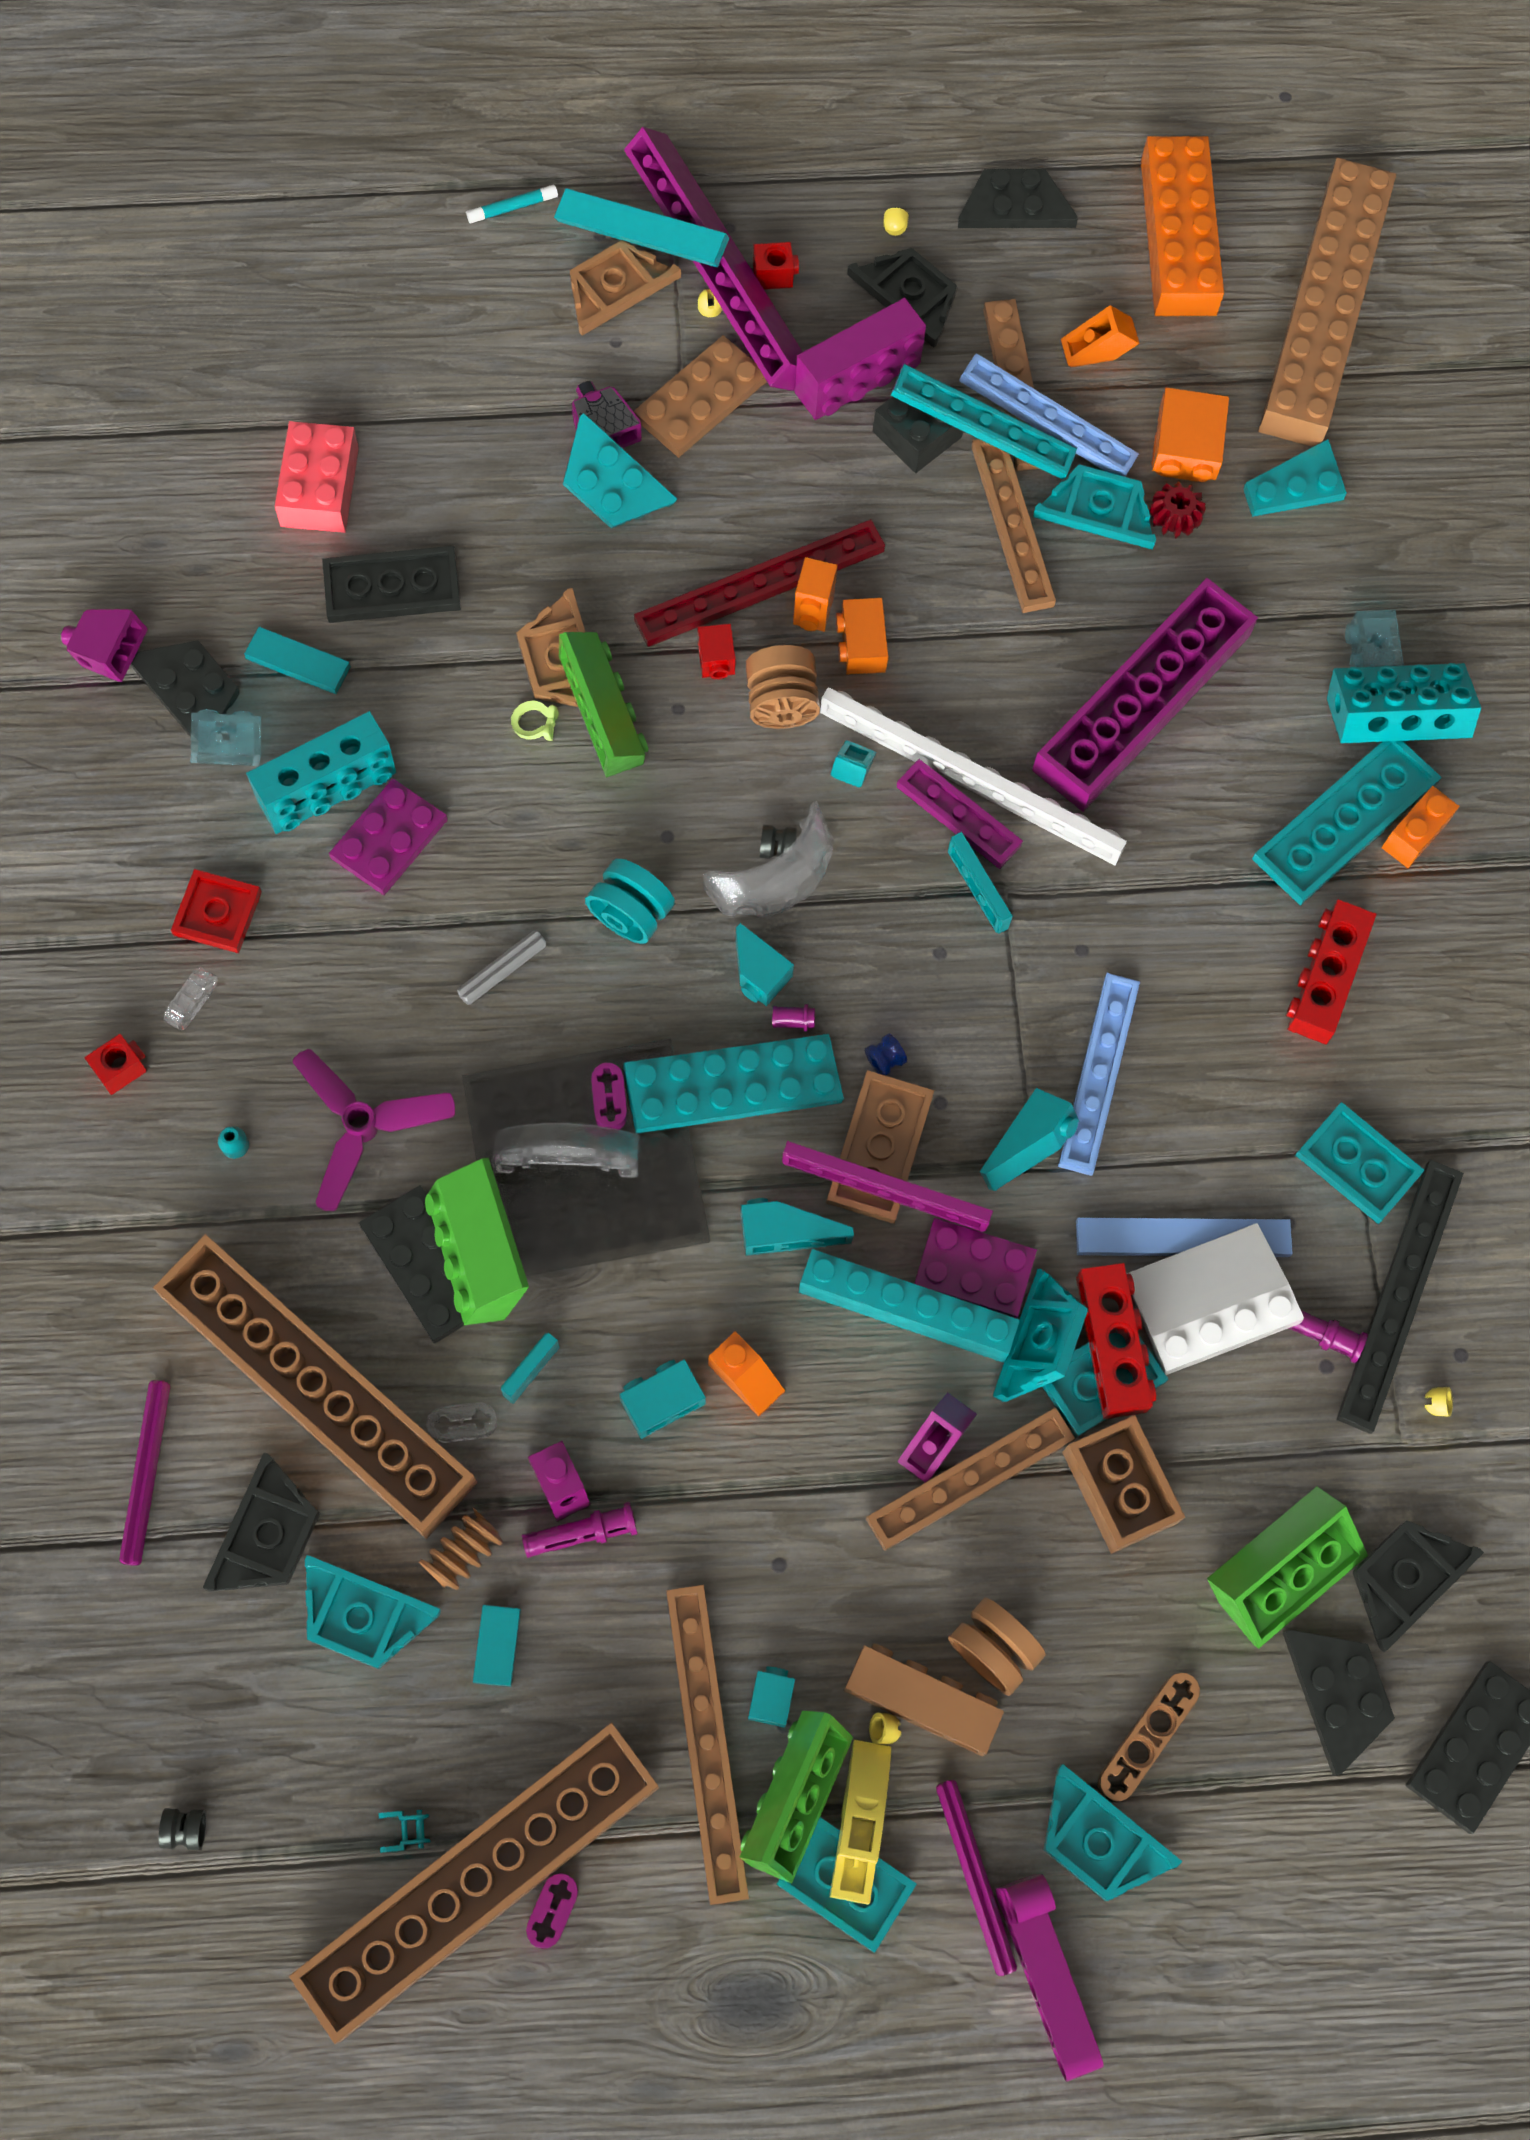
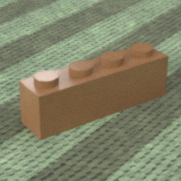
M875 1643L872 1644L871 1648L863 1646L844 1688V1692L983 1757L987 1754L1004 1713L1003 1710L996 1707L998 1704L997 1700L979 1692L973 1697L961 1691L963 1685L951 1678L942 1676L939 1681L926 1675L928 1668L912 1660H907L906 1664L892 1659L894 1653L883 1646Z

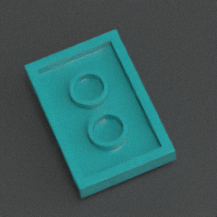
M1342 1102L1295 1155L1377 1224L1385 1218L1425 1171Z
M1118 1333L1109 1334V1340L1113 1346L1117 1348L1126 1347V1341L1122 1335ZM1139 1336L1140 1344H1145ZM1089 1343L1073 1352L1065 1377L1042 1386L1075 1438L1080 1437L1107 1420L1103 1419ZM1147 1348L1149 1355V1365L1145 1366L1148 1380H1153L1156 1389L1169 1379ZM1123 1368L1116 1370V1376L1119 1381L1124 1384L1133 1383V1376L1128 1370Z
M820 1817L792 1884L779 1879L776 1885L875 1953L917 1883L878 1858L870 1904L831 1898L830 1891L840 1830Z

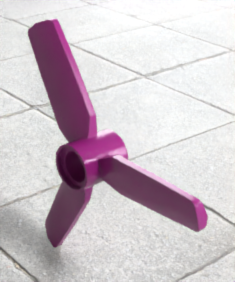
M306 1049L299 1052L293 1058V1064L332 1112L342 1116V1123L346 1129V1133L336 1142L315 1202L316 1206L324 1211L337 1210L364 1151L363 1143L373 1139L378 1129L392 1132L452 1118L456 1114L455 1103L451 1093L385 1101L372 1109L364 1102H356L355 1094L313 1050ZM364 1116L369 1118L368 1123L364 1127L354 1128L351 1126L353 1120L357 1117Z

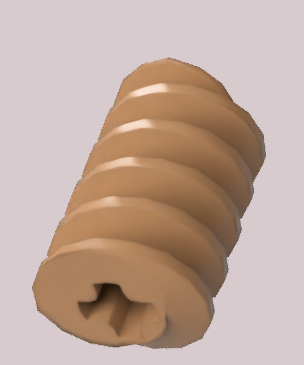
M473 1507L476 1519L467 1515L462 1517L465 1530L456 1526L451 1528L454 1541L445 1537L440 1539L444 1549L443 1552L434 1548L429 1550L433 1563L423 1559L419 1561L422 1567L444 1588L449 1586L458 1590L460 1586L456 1576L460 1575L469 1579L471 1575L467 1565L471 1564L478 1568L482 1566L477 1554L482 1553L490 1557L492 1552L488 1543L493 1542L500 1546L503 1544L497 1530Z

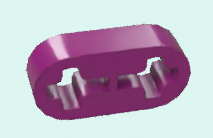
M603 1063L594 1069L591 1078L595 1119L601 1129L607 1132H614L620 1130L627 1121L624 1078L621 1069L617 1065ZM609 1073L612 1079H618L612 1081V1093H605L604 1083L598 1082L603 1080V1074ZM613 1101L614 1111L617 1113L621 1112V1114L615 1115V1121L610 1122L607 1116H601V1114L607 1112L606 1102Z
M555 1874L548 1878L542 1888L526 1928L527 1938L537 1948L545 1949L554 1946L563 1934L579 1893L577 1883L569 1875ZM562 1880L568 1882L567 1890L572 1892L569 1900L562 1899L557 1910L551 1908L555 1895L550 1892V1887L552 1884L559 1885ZM548 1912L555 1915L550 1927L555 1930V1935L553 1938L546 1937L541 1942L537 1939L538 1932L533 1929L536 1922L543 1923Z

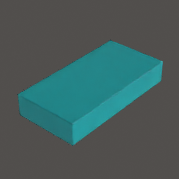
M545 1333L501 1386L503 1397L512 1404L516 1402L560 1348L558 1340L550 1333Z
M482 1606L473 1683L512 1687L521 1609Z

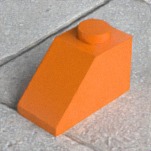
M1111 305L1061 338L1067 364L1070 367L1113 361L1140 344L1132 317Z
M736 1331L709 1355L708 1366L758 1416H761L785 1392V1389L763 1359Z

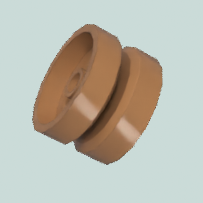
M985 1597L971 1612L975 1626L961 1623L948 1637V1640L957 1653L981 1677L1003 1694L1010 1696L1024 1681L1018 1666L1032 1671L1046 1656V1653L1035 1637L1016 1618L1000 1605Z

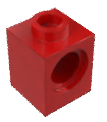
M791 242L753 244V272L764 290L793 288L794 274H799L798 255H792Z
M731 624L698 627L697 643L702 678L723 679L728 675H735V652Z
M121 1033L84 1057L110 1095H113L147 1072L141 1063V1060L146 1056L134 1040L127 1043ZM126 1057V1061L121 1067H111L115 1059Z

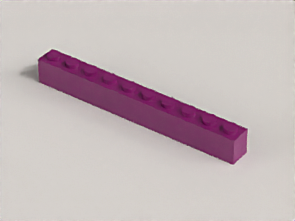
M642 127L624 151L664 216L720 231L728 235L729 241L718 268L696 261L693 262L769 386L794 391L797 355L803 351L668 135Z

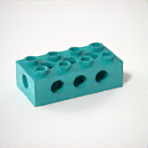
M1465 663L1334 668L1327 695V702L1340 743L1473 738L1481 711V705Z
M369 711L246 774L260 808L275 834H278L282 831L295 829L302 821L313 815L320 816L330 810L331 806L343 800H352L359 796L363 790L373 785L386 783L397 772L389 742ZM365 768L363 772L357 774L359 770ZM331 784H334L332 788L326 789ZM304 799L302 803L295 805V803Z

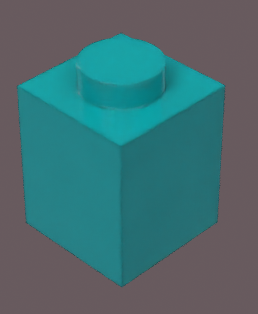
M766 1666L765 1672H757L748 1720L783 1728L786 1727L795 1683L794 1678L788 1677V1670Z

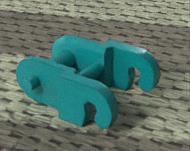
M416 1810L417 1815L404 1816V1811L378 1813L379 1819L398 1817L402 1827V1841L400 1845L380 1847V1853L406 1851V1845L418 1844V1849L424 1848V1843L431 1842L430 1839H425L424 1819L429 1818V1814H422V1810ZM408 1820H416V1840H408Z

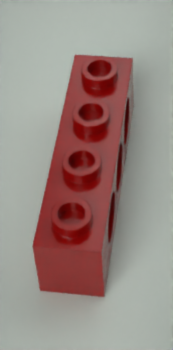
M1339 899L1331 910L1325 908L1318 927L1323 929L1320 939L1314 938L1307 957L1312 958L1309 968H1303L1297 982V987L1302 988L1299 998H1292L1286 1016L1291 1018L1287 1030L1325 1045L1335 1034L1374 924L1376 913ZM1333 937H1340L1346 945L1337 944ZM1322 966L1332 968L1335 975L1327 974ZM1311 996L1321 997L1325 1005L1316 1004Z
M1124 1263L1081 1269L1076 1277L1080 1302L1088 1308L1084 1322L1103 1419L1145 1414L1153 1407L1152 1402L1156 1401V1389L1153 1380H1148L1145 1368V1366L1149 1365L1147 1347L1145 1344H1140L1138 1330L1142 1329V1321L1139 1309H1133L1131 1295H1134L1135 1292L1133 1277L1131 1273L1126 1274ZM1111 1298L1115 1300L1119 1306V1311H1107L1102 1305V1299ZM1118 1333L1122 1335L1126 1341V1347L1117 1348L1113 1346L1109 1340V1334ZM1120 1368L1128 1370L1133 1376V1383L1124 1384L1119 1381L1116 1376V1370Z

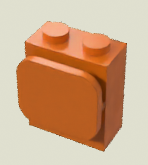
M1165 387L1160 403L1157 432L1154 439L1152 471L1163 477L1197 482L1216 480L1223 461L1229 397Z

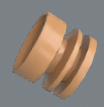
M776 645L763 648L750 655L746 660L747 686L750 689V718L755 724L773 729L793 728L804 725L819 715L820 702L818 699V687L815 685L817 679L815 656L810 650L801 646Z

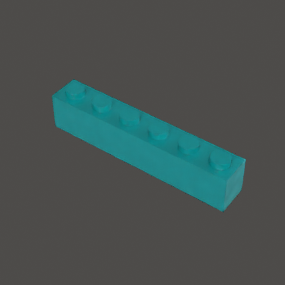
M814 1249L811 1250L798 1292L1002 1363L1005 1362L1010 1353L1020 1321L1019 1319Z

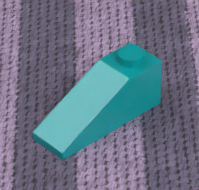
M1038 1088L1034 1090L980 1170L988 1189L996 1191L1062 1148L1066 1140L1075 1134L1078 1127L1079 1119L1072 1103Z
M767 1198L751 1199L747 1201L746 1205H741L740 1216L745 1256L852 1244L854 1236L853 1227L778 1201L768 1202Z

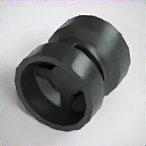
M763 824L760 858L770 859L773 856H778L784 861L794 862L797 828L786 827L784 830H779L773 825Z
M165 1808L162 1812L159 1826L160 1848L174 1849L177 1845H184L188 1850H201L206 1834V1811L192 1809L189 1813H181L178 1809Z

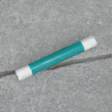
M550 185L468 210L466 215L471 224L558 197L555 185Z

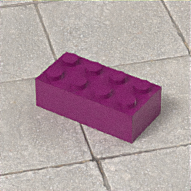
M906 298L880 310L798 354L795 394L815 420L825 415L830 416L834 414L841 406L850 401L860 400L867 392L874 388L886 386L893 378L899 375L904 364L916 369L921 363L926 324Z

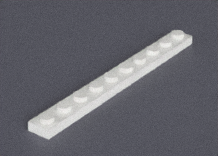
M828 687L822 696L821 714L914 762L918 759L922 760L939 775L1113 865H1116L1127 841L1122 839L1115 831L1102 829L1091 823L1086 816L1079 813L1073 814L1065 810L1055 800L1042 798L1034 794L1026 785L1019 782L1013 783L1005 779L995 769L982 767L974 763L966 754L958 751L953 752L943 747L935 738L930 736L924 737L912 731L911 727L901 721L895 722L883 716L877 708L864 706L854 701L846 692L835 691Z

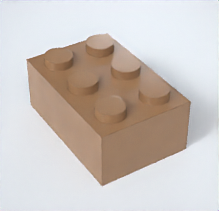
M1135 1415L1069 1444L1062 1452L1111 1554L1172 1527L1185 1518Z

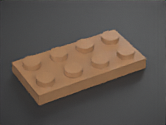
M722 335L633 412L641 421V426L679 458L767 381L757 364Z
M867 1070L840 1159L908 1181L935 1090ZM832 1181L826 1201L827 1204L895 1224L900 1207L899 1203Z

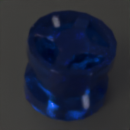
M890 1033L883 1036L879 1044H871L864 1050L873 1069L881 1075L887 1076L894 1066H902L907 1063V1056L902 1046Z

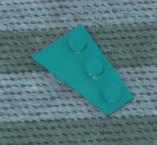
M1329 439L1246 482L1243 489L1252 517L1342 501L1347 494Z

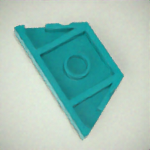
M584 413L580 416L563 485L612 529L625 524L627 521L646 516L658 509L672 506L676 502L677 498L590 418Z
M1079 464L1069 474L1067 480L1060 482L1052 490V494L1042 504L1039 502L1035 506L1034 518L1153 550L1156 542V536L1152 534L1149 523L1150 513L1148 505L1144 502V489L1142 482L1139 480Z
M1037 1269L1010 1353L1004 1362L993 1393V1397L1001 1402L1010 1401L1065 1377L1088 1312V1308L1042 1269Z
M306 1555L304 1561L307 1590H305L308 1619L306 1621L307 1640L380 1669L441 1614L442 1610L440 1608Z
M1064 1764L1059 1766L1043 1850L1104 1901H1109L1136 1886H1140L1152 1880V1878L1178 1867L1182 1863V1860Z

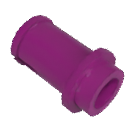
M804 1004V1007L773 1006V1028H804V1032H807L808 1028H815V1008L808 1007V1004Z

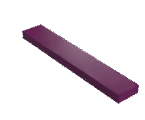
M787 1141L783 1151L782 1163L784 1165L981 1232L986 1231L993 1210Z

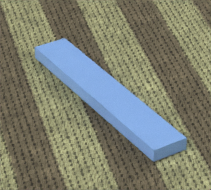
M977 353L959 379L964 385L1032 427L1077 448L1076 454L1106 472L1126 477L1139 455L1136 451Z
M1110 973L1105 975L1073 1103V1108L1079 1119L1078 1127L1075 1134L1064 1143L1058 1167L1090 1176L1094 1173L1140 981Z
M1077 1218V1255L1173 1256L1258 1223L1275 1257H1290L1293 1254L1290 1219Z

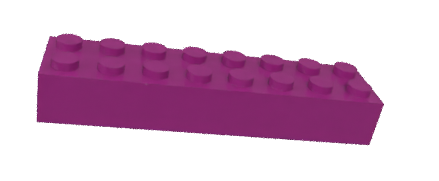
M1206 578L1045 744L1036 755L1032 771L1084 812L1250 637L1258 617Z

